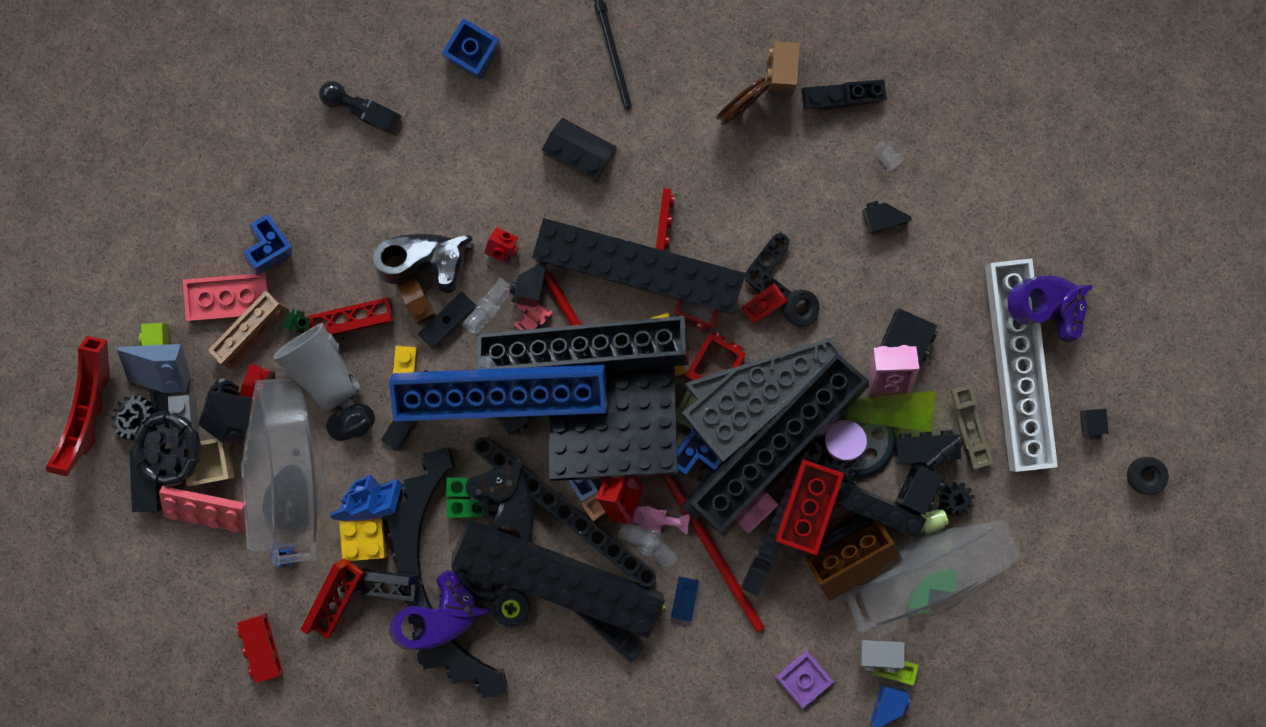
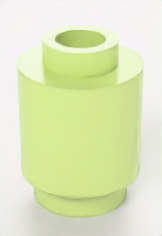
M943 509L931 510L926 512V515L920 514L927 519L921 530L925 535L944 529L949 524Z

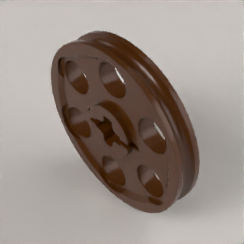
M765 77L758 79L748 86L720 111L716 119L721 120L720 124L722 126L742 113L769 88L770 83H765Z

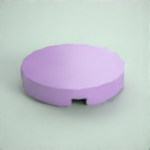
M849 420L834 423L825 435V448L827 452L839 461L851 462L858 459L863 454L867 444L866 434L857 423Z

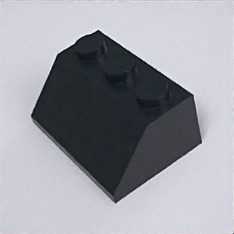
M561 118L551 131L541 151L549 158L597 183L616 146Z

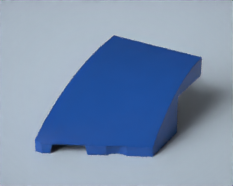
M372 475L358 479L352 483L348 492L340 500L342 505L338 511L332 512L330 517L333 520L360 521L393 514L396 510L402 483L395 479L380 485Z

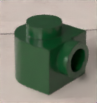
M293 309L292 313L287 312L283 328L304 333L309 329L311 318L304 317L305 312Z

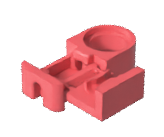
M514 302L524 312L522 315L523 319L520 322L517 320L514 324V327L518 330H524L518 325L519 323L527 330L535 329L539 321V326H542L552 315V310L548 312L538 303L534 308Z

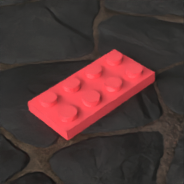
M261 273L258 276L255 274L183 280L186 321L240 317L265 290L269 292L267 273Z
M161 487L159 494L164 517L171 520L187 521L191 524L206 525L210 528H221L233 533L246 532L247 517L245 503L170 487Z

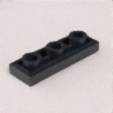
M461 291L418 335L431 349H434L477 305ZM447 316L451 318V322L449 324H445L444 319Z

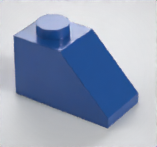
M881 684L870 721L872 727H881L902 716L905 709L907 710L910 705L909 694L905 690Z

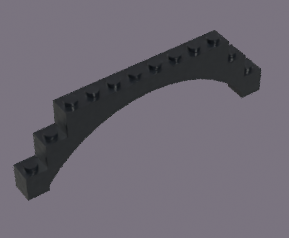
M450 447L423 453L424 458H421L423 469L427 470L428 474L405 479L404 484H402V491L404 496L408 497V500L397 502L395 513L383 517L384 522H388L390 530L387 531L389 542L393 543L395 551H392L394 562L398 563L400 570L397 573L419 575L417 601L403 600L405 604L408 603V607L418 606L433 609L422 580L419 544L421 527L431 496L448 469L455 467ZM403 585L404 594L411 596V585ZM407 616L409 624H413L414 632H412L413 641H416L422 634V623L414 616ZM455 639L432 649L419 650L417 653L418 663L423 665L424 670L448 664L449 666L446 667L447 676L449 679H452L453 684L478 678L476 689L478 694H482V698L508 692L509 688L504 669L498 670L482 662L465 650Z

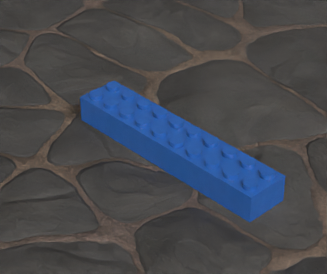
M605 364L394 373L389 380L393 421L606 413L608 405Z

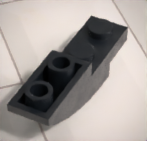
M884 79L846 82L841 85L804 87L801 89L804 110L819 108L820 110L887 100Z

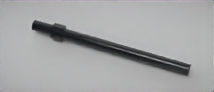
M595 0L596 14H599L624 108H628L632 104L608 20L607 4L603 0Z

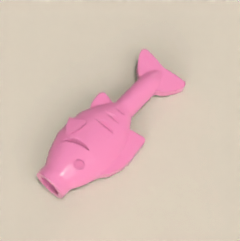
M641 506L636 508L632 522L650 532H661V526L666 524L677 526L683 533L688 534L690 514L680 518L665 516L666 510H657L651 506Z

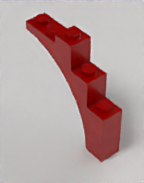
M86 336L78 347V370L74 398L61 439L46 465V471L49 473L68 477L82 454L87 455L95 443L94 422L103 409L101 391L110 379L108 342L105 339Z

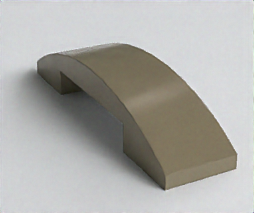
M972 384L951 389L956 419L973 469L994 464L989 444L986 443L976 407L977 400Z

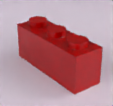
M267 613L237 622L236 630L238 637L242 638L243 641L242 652L249 662L248 673L250 678H253L254 683L280 676L283 673Z

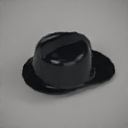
M356 403L331 415L327 420L326 429L328 434L338 441L358 438L365 435L373 426L375 415L369 406Z

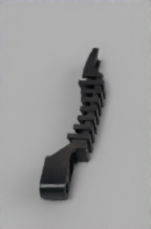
M817 442L814 444L815 454L811 453L809 456V451H807L793 465L788 485L783 490L785 494L779 500L780 505L776 507L775 516H772L771 526L767 527V535L762 538L763 544H759L757 548L759 553L754 555L740 589L757 597L768 573L774 565V560L777 559V553L782 547V543L774 539L801 460L815 464L818 463L822 448Z

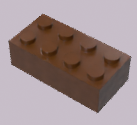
M875 520L823 552L805 559L828 601L835 599L903 560L887 531L880 522Z

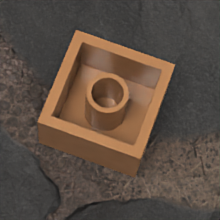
M775 41L773 47L769 48L766 65H770V68H768L765 75V83H770L768 92H794L798 79L800 43Z

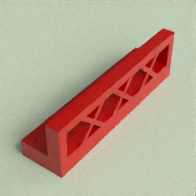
M389 297L308 315V318H311L310 329L315 327L314 319L322 317L328 321L325 328L332 336L394 322ZM385 303L387 313L377 315L373 312L377 304ZM359 308L368 311L365 318L357 320L353 317ZM353 310L350 315L346 313V311ZM343 313L348 316L346 322L340 324L333 322L336 314Z
M345 558L334 563L300 630L306 635L315 630L326 639H329L364 572ZM347 570L356 575L353 581L348 582ZM344 586L346 595L340 598L337 589ZM335 602L337 613L331 614L329 605ZM322 619H327L329 624L328 630L320 625Z

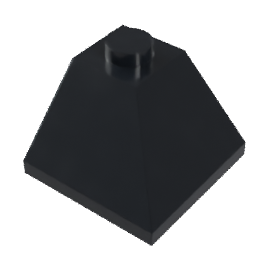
M209 391L198 425L220 442L242 445L248 429L252 397Z

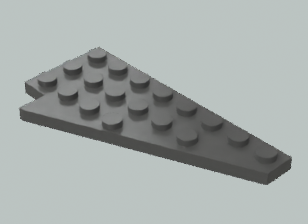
M828 338L686 382L684 386L696 400L681 415L716 457L723 462L783 409L837 353L841 356L844 353L832 338Z

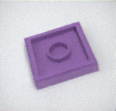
M808 650L803 652L775 676L802 709L807 707L834 683Z

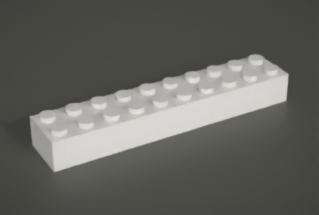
M1031 258L985 265L1009 471L1019 472L1058 467L1040 323L1020 325L1012 319L1008 310L1007 298L1010 290L1015 285L1029 278H1034L1033 260ZM1029 296V306L1032 310V301Z

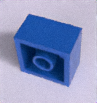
M463 18L444 48L442 55L448 62L480 80L501 44L498 38Z

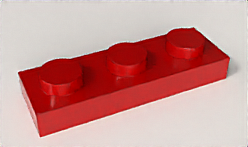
M663 188L656 242V249L660 250L669 247L670 236H666V229L671 228L672 216L668 215L669 207L674 206L675 195H671V189Z

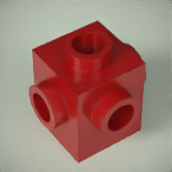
M496 227L488 239L484 254L507 264L510 257L514 258L518 252L519 246L516 244L519 237Z

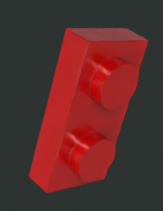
M774 283L743 304L741 309L754 324L784 304L787 299Z

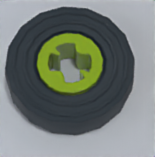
M515 589L505 596L503 593L498 595L493 602L492 611L495 619L500 624L506 627H515L521 625L527 619L530 612V604L528 598L522 592ZM510 603H514L517 611H513V614L508 613L509 610L505 608L506 604L509 606Z

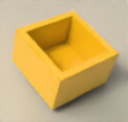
M383 517L360 521L339 520L342 559L357 561L380 559L388 556L386 523Z

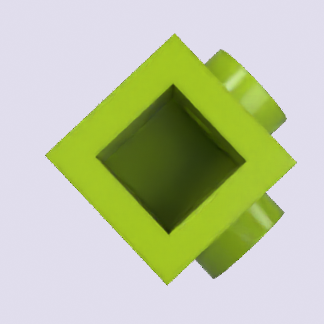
M141 324V333L139 334L140 345H169V324Z

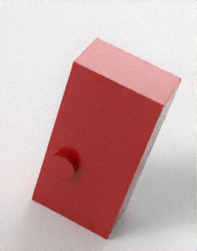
M801 460L774 540L817 555L844 473Z

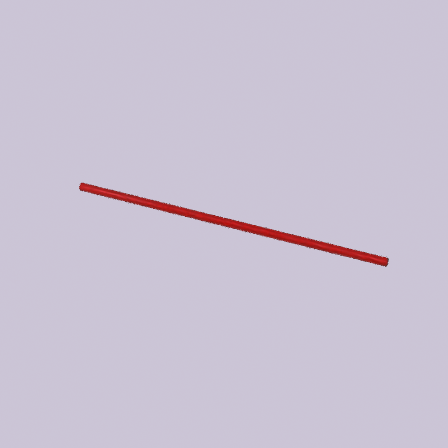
M551 272L544 275L543 281L571 326L582 325ZM662 475V478L680 506L687 497L673 475ZM681 507L685 515L689 514ZM690 515L689 522L752 627L756 632L761 631L765 626L743 590L740 589L739 583L699 518L695 520Z

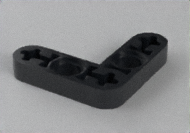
M783 233L775 234L745 272L746 281L760 293L765 290V285L769 282L775 283L779 290L780 288L784 290L782 294L785 297L791 293L790 290L768 274L789 246V238ZM783 238L785 246L784 248L780 246L776 250L779 253L778 256L772 250L767 249L769 246L772 249L776 245L775 239ZM768 253L772 256L773 261L770 265L762 263L761 257L763 254ZM757 270L759 272L758 277L763 279L766 276L768 278L762 283L761 288L757 285L760 283L759 280L754 279L752 281L750 279V271L754 272Z

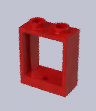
M717 332L714 334L709 333L686 372L685 377L692 381L703 377L694 372L711 340L738 355L731 368L738 367L746 355L743 352L744 348L735 342L732 345L725 342L726 337Z
M638 477L604 478L596 499L611 521L631 525L644 487Z

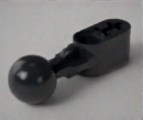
M336 81L324 83L319 90V98L325 106L330 108L340 105L349 109L351 114L357 116L358 119L391 135L394 134L402 117L400 114L372 100H365L359 96L353 98L347 95L344 87Z

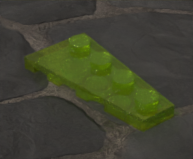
M936 390L857 399L848 408L847 420L931 432Z

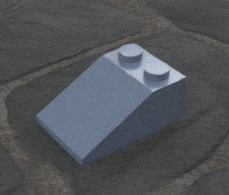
M181 344L117 348L129 382L163 393L186 392L190 372Z

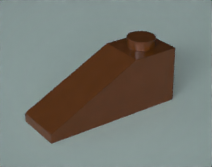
M417 275L403 284H397L414 323L420 324L436 316Z

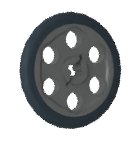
M857 399L841 416L857 423L866 434L867 444L863 454L853 464H850V471H855L854 478L866 477L882 469L894 452V438H896L893 423L887 413L870 401ZM860 413L868 415L869 420L865 425L859 424L857 420ZM875 428L882 431V438L879 440H874L871 436V432ZM825 432L818 439V443L822 448L821 456L824 460L828 458L829 462H832L833 457L829 455L825 448ZM868 448H873L876 451V457L872 460H868L865 457V451Z

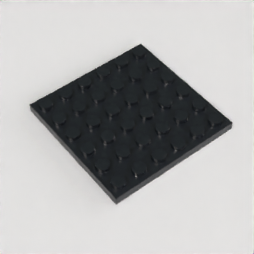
M675 366L605 372L608 403L606 413L549 415L550 481L678 475Z

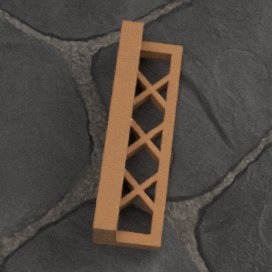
M265 290L208 349L209 353L221 365L232 369L289 309L278 302L270 292Z

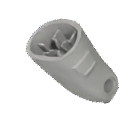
M319 324L291 340L274 355L273 358L282 369L309 393L321 409L328 411L338 405L344 409L354 404L350 397L359 390L360 385L341 356L339 343L336 342L332 334L328 333L323 324Z

